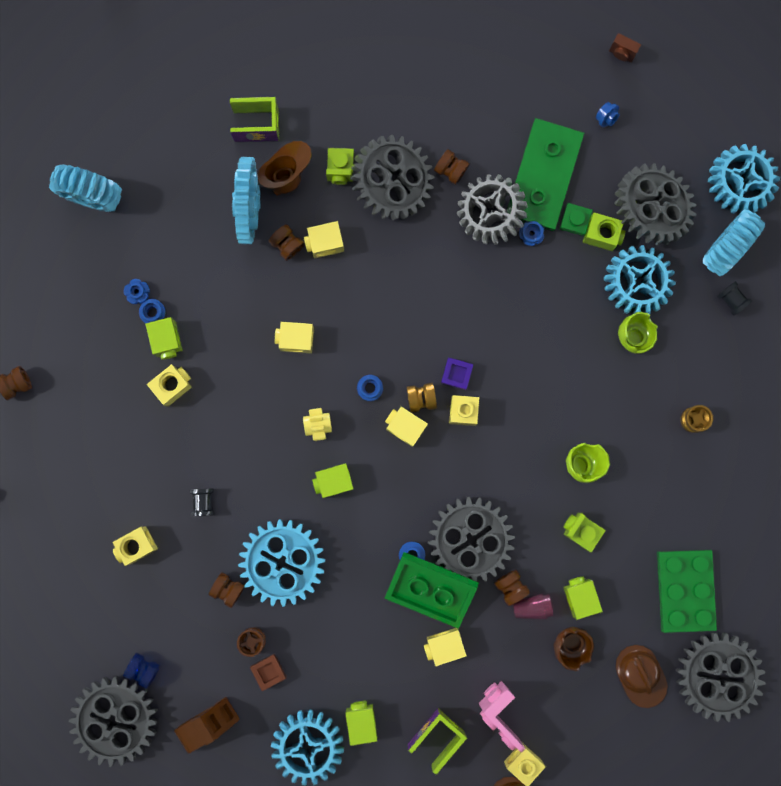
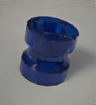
M136 653L125 669L123 677L128 680L134 679L139 682V686L148 689L158 673L160 665L154 661L148 662L143 655Z

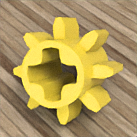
M321 408L310 409V416L303 417L305 435H312L314 441L326 439L325 433L332 432L330 414H323Z

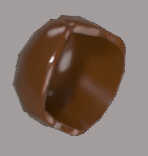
M569 627L558 634L554 642V652L557 660L566 669L579 671L581 665L591 661L594 642L585 629Z

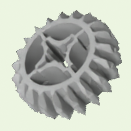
M488 174L485 182L480 177H477L478 185L474 186L469 183L468 187L471 191H462L461 194L466 200L458 201L459 207L462 208L457 211V215L462 218L459 223L462 227H466L465 233L467 235L473 234L472 238L475 241L480 240L482 237L483 244L487 245L490 238H492L494 245H497L499 242L498 238L502 237L504 242H507L508 233H511L513 236L517 235L514 229L515 226L518 228H523L524 226L523 222L519 219L527 218V213L523 210L528 208V204L526 201H522L526 196L524 192H519L520 186L517 183L512 185V180L509 177L503 181L502 176L498 174L493 181L492 176ZM494 192L490 197H482L485 194ZM506 195L512 199L511 214L507 213L503 208ZM475 205L482 211L479 217L481 220L478 224L473 220ZM496 206L498 211L493 213L491 210V213L488 212L487 208ZM497 221L504 222L499 226L491 227Z

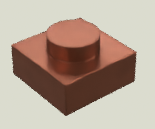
M618 33L609 51L617 59L632 63L641 44Z
M275 653L250 666L261 691L287 678Z

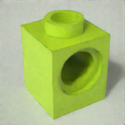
M593 213L590 217L583 243L613 251L617 244L621 245L624 240L626 230L622 229V220ZM600 228H608L611 232V238H604L600 234Z
M169 317L145 323L153 355L161 357V360L174 358L177 356L176 352L183 351L176 321L173 318Z
M347 464L315 472L317 478L312 479L316 494L321 493L322 498L354 490Z
M584 576L569 580L570 585L563 587L572 616L576 620L603 612L593 580H585Z
M366 701L351 703V707L346 708L350 746L377 742L373 704L367 705Z

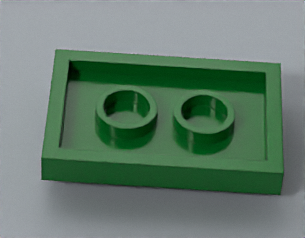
M712 550L657 552L661 632L717 631Z
M403 552L385 599L459 629L479 582Z

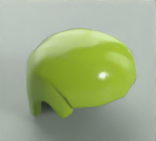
M636 312L626 317L619 326V340L629 352L635 354L645 353L652 349L657 341L658 326L651 321L650 314Z
M581 443L569 451L566 464L568 473L576 481L592 483L607 474L610 460L608 453L601 445Z

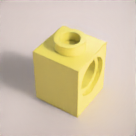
M338 221L307 228L309 236L304 237L307 252H313L314 258L344 252Z
M281 322L280 329L276 328L275 344H279V349L285 352L312 353L313 324Z
M172 364L147 384L160 402L167 407L192 388L188 383L191 379L188 373L182 367L177 369ZM175 377L178 385L173 391H168L166 389V382L168 379Z
M453 395L451 397L449 424L476 426L478 422L479 397Z
M400 407L398 411L393 409L385 421L389 424L386 430L411 447L414 446L427 426L426 422L403 407Z
M146 526L139 527L113 542L115 546L113 553L119 563L123 562L125 566L131 565L158 550ZM131 540H135L139 544V551L135 555L128 551V543Z
M457 628L427 637L428 644L424 645L428 661L434 659L435 666L466 657Z
M522 742L525 750L521 753L516 748L504 763L506 768L525 786H529L543 771L545 765Z

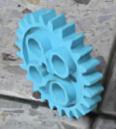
M241 157L239 158L238 169L235 172V190L232 192L233 217H235L238 243L252 244L254 242L255 230L258 228V211L261 209L260 185H258L255 158Z
M279 519L277 527H274L273 523L269 521L267 522L268 530L258 526V536L254 533L249 534L253 542H243L248 551L239 553L241 557L246 558L245 562L238 564L239 567L246 568V572L242 573L240 578H249L245 588L253 585L255 589L251 595L254 596L260 592L262 594L261 602H264L267 597L271 598V606L275 605L277 599H280L282 607L286 606L287 599H290L292 604L295 605L297 603L296 596L298 595L305 600V590L311 593L315 591L311 583L320 584L321 582L316 577V573L321 574L325 571L318 567V564L325 562V559L319 558L317 555L324 549L315 548L314 546L319 539L310 540L309 536L312 530L303 533V524H299L296 529L293 528V520H289L287 526H284L282 519ZM273 537H278L283 541V549L280 552H274L270 548L269 543ZM301 549L306 552L307 560L304 564H297L294 561L293 553L295 550ZM264 550L278 559L285 556V562L301 569L303 574L300 575L285 566L282 569L277 568L279 563L261 555V551ZM261 561L268 562L271 566V572L268 576L259 574L257 566ZM288 573L294 577L295 583L293 587L286 588L282 585L281 576Z

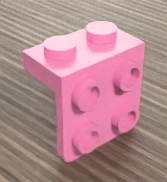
M502 681L498 685L493 683L484 692L485 697L479 702L482 709L480 712L483 717L482 719L493 731L496 728L500 730L499 735L502 737L501 739L512 751L517 748L522 753L525 747L521 740L498 716L515 697Z

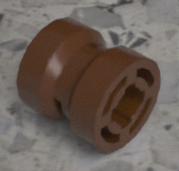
M447 149L438 161L434 171L439 175H446L449 181L456 185L465 174L470 163L464 159L459 160L455 157L454 152Z
M288 224L280 227L268 240L274 248H278L281 251L280 255L286 261L298 254L305 245L300 237L293 235V230Z
M21 366L13 368L8 375H0V393L7 401L16 397L17 392H26L32 389L31 381Z
M517 569L505 574L494 582L497 589L503 592L504 600L508 606L517 603L531 593L528 587L521 583V576Z
M221 572L208 595L214 599L219 598L223 600L224 605L232 609L245 585L239 581L233 582L230 580L229 575Z
M256 627L247 628L237 639L239 652L247 657L258 655L266 644L264 632Z

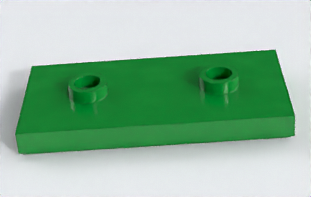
M535 118L515 184L517 183L520 186L519 192H524L526 196L522 201H526L528 204V208L523 210L527 213V218L519 220L524 223L535 221L543 226L544 229L555 231L584 136L583 132ZM511 198L507 207V213L511 214L513 205Z

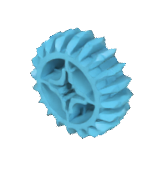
M743 144L740 149L735 145L730 148V151L724 150L721 153V157H717L713 161L715 166H712L709 170L713 176L708 178V182L715 185L709 189V192H717L718 195L714 198V201L717 202L721 199L724 202L721 206L722 209L730 205L731 213H735L738 209L740 213L744 210L756 213L758 207L763 209L767 206V202H771L775 196L772 193L778 191L779 187L775 183L780 181V177L773 174L778 171L779 167H771L770 164L774 158L766 159L764 157L766 150L757 153V145L752 146L750 150H748L746 144ZM745 162L741 169L733 168L731 170L727 168L731 163ZM727 183H729L732 186L733 192L728 187ZM756 189L760 191L756 197H743L747 190L754 191Z
M63 164L56 166L50 177V190L54 194L59 195V197L72 201L75 204L99 211L111 212L115 211L120 202L122 191L120 186L97 173Z
M750 210L742 211L704 255L702 263L707 266V269L719 276L732 269L764 230L765 222L760 219L761 217Z
M641 245L637 253L636 248L631 246L628 249V253L625 250H621L619 257L614 256L611 259L613 265L606 267L607 272L610 274L604 276V281L611 282V284L605 286L604 289L605 291H613V294L608 299L611 301L617 298L619 302L616 303L615 307L619 308L624 304V313L626 314L632 308L633 313L641 312L642 309L643 312L650 314L651 308L657 312L660 310V304L666 305L668 303L665 296L670 297L673 295V291L668 287L674 286L675 281L668 278L673 276L675 271H667L666 268L671 264L670 261L665 263L661 261L664 257L663 253H660L657 257L654 256L655 248L649 249L646 253L645 246ZM643 262L648 265L644 269H637L634 266L630 267L627 263ZM653 271L656 272L658 277V290L655 288L656 284H654L651 278ZM621 272L624 273L623 277L628 282V287L625 291L620 283ZM646 272V275L643 277L644 281L642 282V284L636 286L633 289V286L636 284L635 281L637 280V278L639 276L641 277ZM635 292H641L644 295H650L652 299L636 300L631 298V296Z
M302 710L298 711V720L290 714L287 717L290 725L281 721L279 727L282 731H275L273 734L276 739L280 740L272 741L271 743L272 748L279 749L272 753V759L281 758L275 767L280 769L285 766L286 769L283 771L282 776L287 777L289 773H292L291 782L296 783L298 777H302V785L307 784L308 778H311L312 783L316 785L318 783L317 775H320L326 781L328 779L326 770L333 774L336 772V768L332 763L341 764L342 759L336 754L344 753V747L337 745L343 742V736L334 737L340 728L339 726L329 728L333 722L332 718H328L325 723L322 722L324 715L322 712L318 714L317 719L313 718V710L308 711L307 718H304ZM307 726L320 730L326 738L313 737ZM299 728L300 741L292 744V747L286 748L287 737L291 732ZM305 738L309 746H314L312 747L311 755H309L306 749L300 748L303 747ZM330 746V753L327 759L322 764L316 766L315 754ZM289 756H292V758H302L308 768L298 766Z

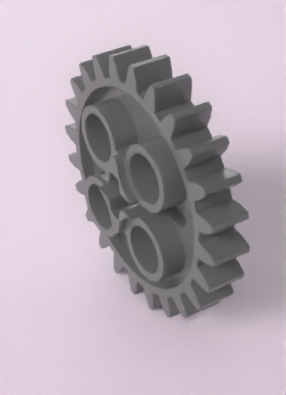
M390 135L387 141L384 136H380L377 142L374 139L368 143L369 147L364 146L361 148L362 154H358L354 158L359 164H354L351 167L352 170L358 172L351 177V180L358 182L352 189L361 192L357 200L365 199L366 203L363 208L366 209L372 206V215L381 211L382 219L387 218L389 214L392 221L398 219L399 215L402 220L408 217V213L411 216L417 213V208L421 209L425 206L423 201L430 199V195L427 192L434 188L428 183V181L434 179V176L427 174L432 165L424 164L428 156L420 157L419 153L422 148L412 149V140L404 144L403 136L396 142L394 135ZM388 154L395 158L396 165L388 161ZM371 172L379 176V183L372 180ZM406 173L413 176L414 183H410L407 180ZM392 174L395 176L393 181L390 179ZM390 191H394L397 194L398 201L391 199Z
M655 163L649 168L646 164H643L640 168L636 166L628 172L617 185L619 189L614 195L619 198L614 204L621 207L616 212L617 215H624L625 217L621 223L630 224L629 233L636 230L637 239L645 236L647 244L654 239L655 245L658 246L662 242L665 245L672 241L676 242L689 232V228L694 224L692 219L696 216V213L691 210L697 205L689 201L694 197V194H687L686 190L690 187L689 185H681L683 177L675 179L674 170L668 174L664 165L657 170Z
M470 497L466 498L465 505H462L461 501L456 499L455 508L450 504H446L448 513L445 514L439 511L438 514L442 518L441 521H432L437 526V530H429V533L434 535L435 539L429 541L428 544L436 546V549L430 552V554L439 555L440 557L435 564L440 565L444 563L445 569L452 570V572L467 578L469 576L476 582L477 576H481L483 581L486 582V573L489 572L496 577V567L505 569L501 562L502 559L511 560L505 554L506 550H514L513 546L508 545V541L515 539V536L507 535V531L513 526L504 525L503 523L508 516H498L500 507L491 510V501L482 506L481 498L479 497L475 504H472ZM472 514H478L482 519V524L477 529H471L468 525V518ZM491 526L490 531L475 540L476 546L473 547L469 544L456 554L451 553L454 548L468 540L466 537L468 533L474 536L485 527ZM450 529H457L460 533V539L455 544H450L446 541V533ZM488 536H493L497 542L496 548L492 551H486L483 547V541ZM466 551H471L475 556V561L470 566H464L461 563V555Z
M714 632L711 633L710 640L706 636L701 635V644L692 640L691 644L694 649L691 651L684 648V652L688 657L687 659L679 658L678 660L684 664V667L676 669V672L683 675V678L677 679L676 683L685 686L679 693L682 696L689 695L684 702L687 705L694 704L692 710L696 713L702 710V716L706 719L712 714V718L716 722H719L721 715L727 722H730L731 714L740 719V710L749 714L750 710L747 705L749 703L758 705L757 701L753 698L754 695L763 696V693L757 687L766 684V682L758 677L763 675L765 671L756 667L762 663V660L752 658L757 651L752 648L746 650L748 642L742 641L739 643V637L735 635L729 640L728 634L722 632L720 639ZM712 655L714 658L713 665L705 668L703 664L704 658ZM738 658L740 667L732 672L730 664L734 659ZM699 671L714 675L724 673L729 677H743L744 680L743 682H737L721 678L718 681L709 676H697V673ZM709 682L711 685L709 693L702 695L700 691L702 684ZM731 686H736V696L728 698V689Z
M119 676L113 677L111 683L108 677L102 679L101 685L99 682L94 681L91 683L92 690L88 687L82 690L85 697H76L75 700L80 706H74L70 710L77 714L68 721L76 724V727L69 731L70 734H78V738L75 739L73 744H83L79 752L81 754L88 750L90 752L88 756L89 761L98 756V765H101L105 759H108L109 767H112L117 759L122 766L126 763V756L131 762L136 759L135 752L142 755L145 752L143 745H151L152 741L148 736H154L157 733L151 726L157 724L159 720L151 718V715L157 712L158 709L149 707L154 698L145 699L144 696L148 690L146 688L139 692L137 690L139 682L129 686V677L125 678L122 683H120ZM101 697L107 698L110 701L111 707L109 710H104L100 706ZM127 705H131L136 709L135 718H130L126 715L125 707ZM94 712L96 715H98V716H100V717H98V718L92 717V716H91V713ZM113 715L116 716L115 721L118 722L115 726L112 725V720L109 719ZM92 724H98L102 728V736L93 734L91 730ZM125 724H134L137 728L133 729ZM118 732L126 733L128 736L127 744H122L118 741Z

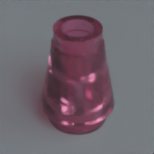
M541 593L513 604L516 619L547 620V617L554 616L550 594L544 595Z

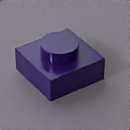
M448 357L441 384L467 390L474 364Z

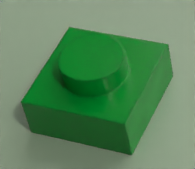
M567 203L560 230L585 236L592 210Z

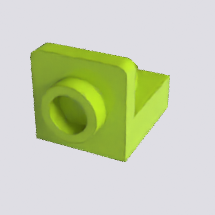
M328 148L327 181H332V184L346 185L347 182H353L351 180L353 176L351 167L354 165V149Z
M577 513L576 516L572 514L564 524L566 531L563 535L587 551L592 552L606 530L586 518L584 514Z

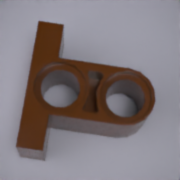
M224 697L210 708L177 727L174 732L189 754L201 746L215 741L240 719L227 697Z

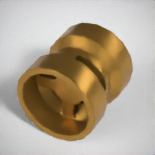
M433 383L424 384L423 387L419 388L415 385L407 387L410 412H417L421 408L429 410L437 408ZM421 392H423L425 403H423Z
M703 405L690 407L681 415L682 427L691 433L705 431L713 422L711 410Z

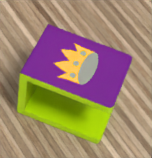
M275 97L230 98V105L234 113L272 112V127L230 128L234 142L279 141V115Z
M439 708L408 743V751L413 753L440 720L456 733V736L432 763L431 767L434 774H437L467 739L465 731Z

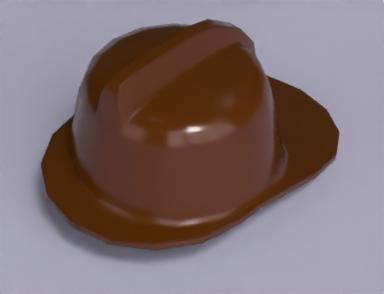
M293 141L280 148L259 169L257 174L260 185L271 189L277 196L295 190L301 182L302 171L308 166L312 157L309 145L302 141Z
M640 645L628 646L620 652L616 659V671L631 702L643 708L657 706L666 696L668 685L656 656L651 650Z

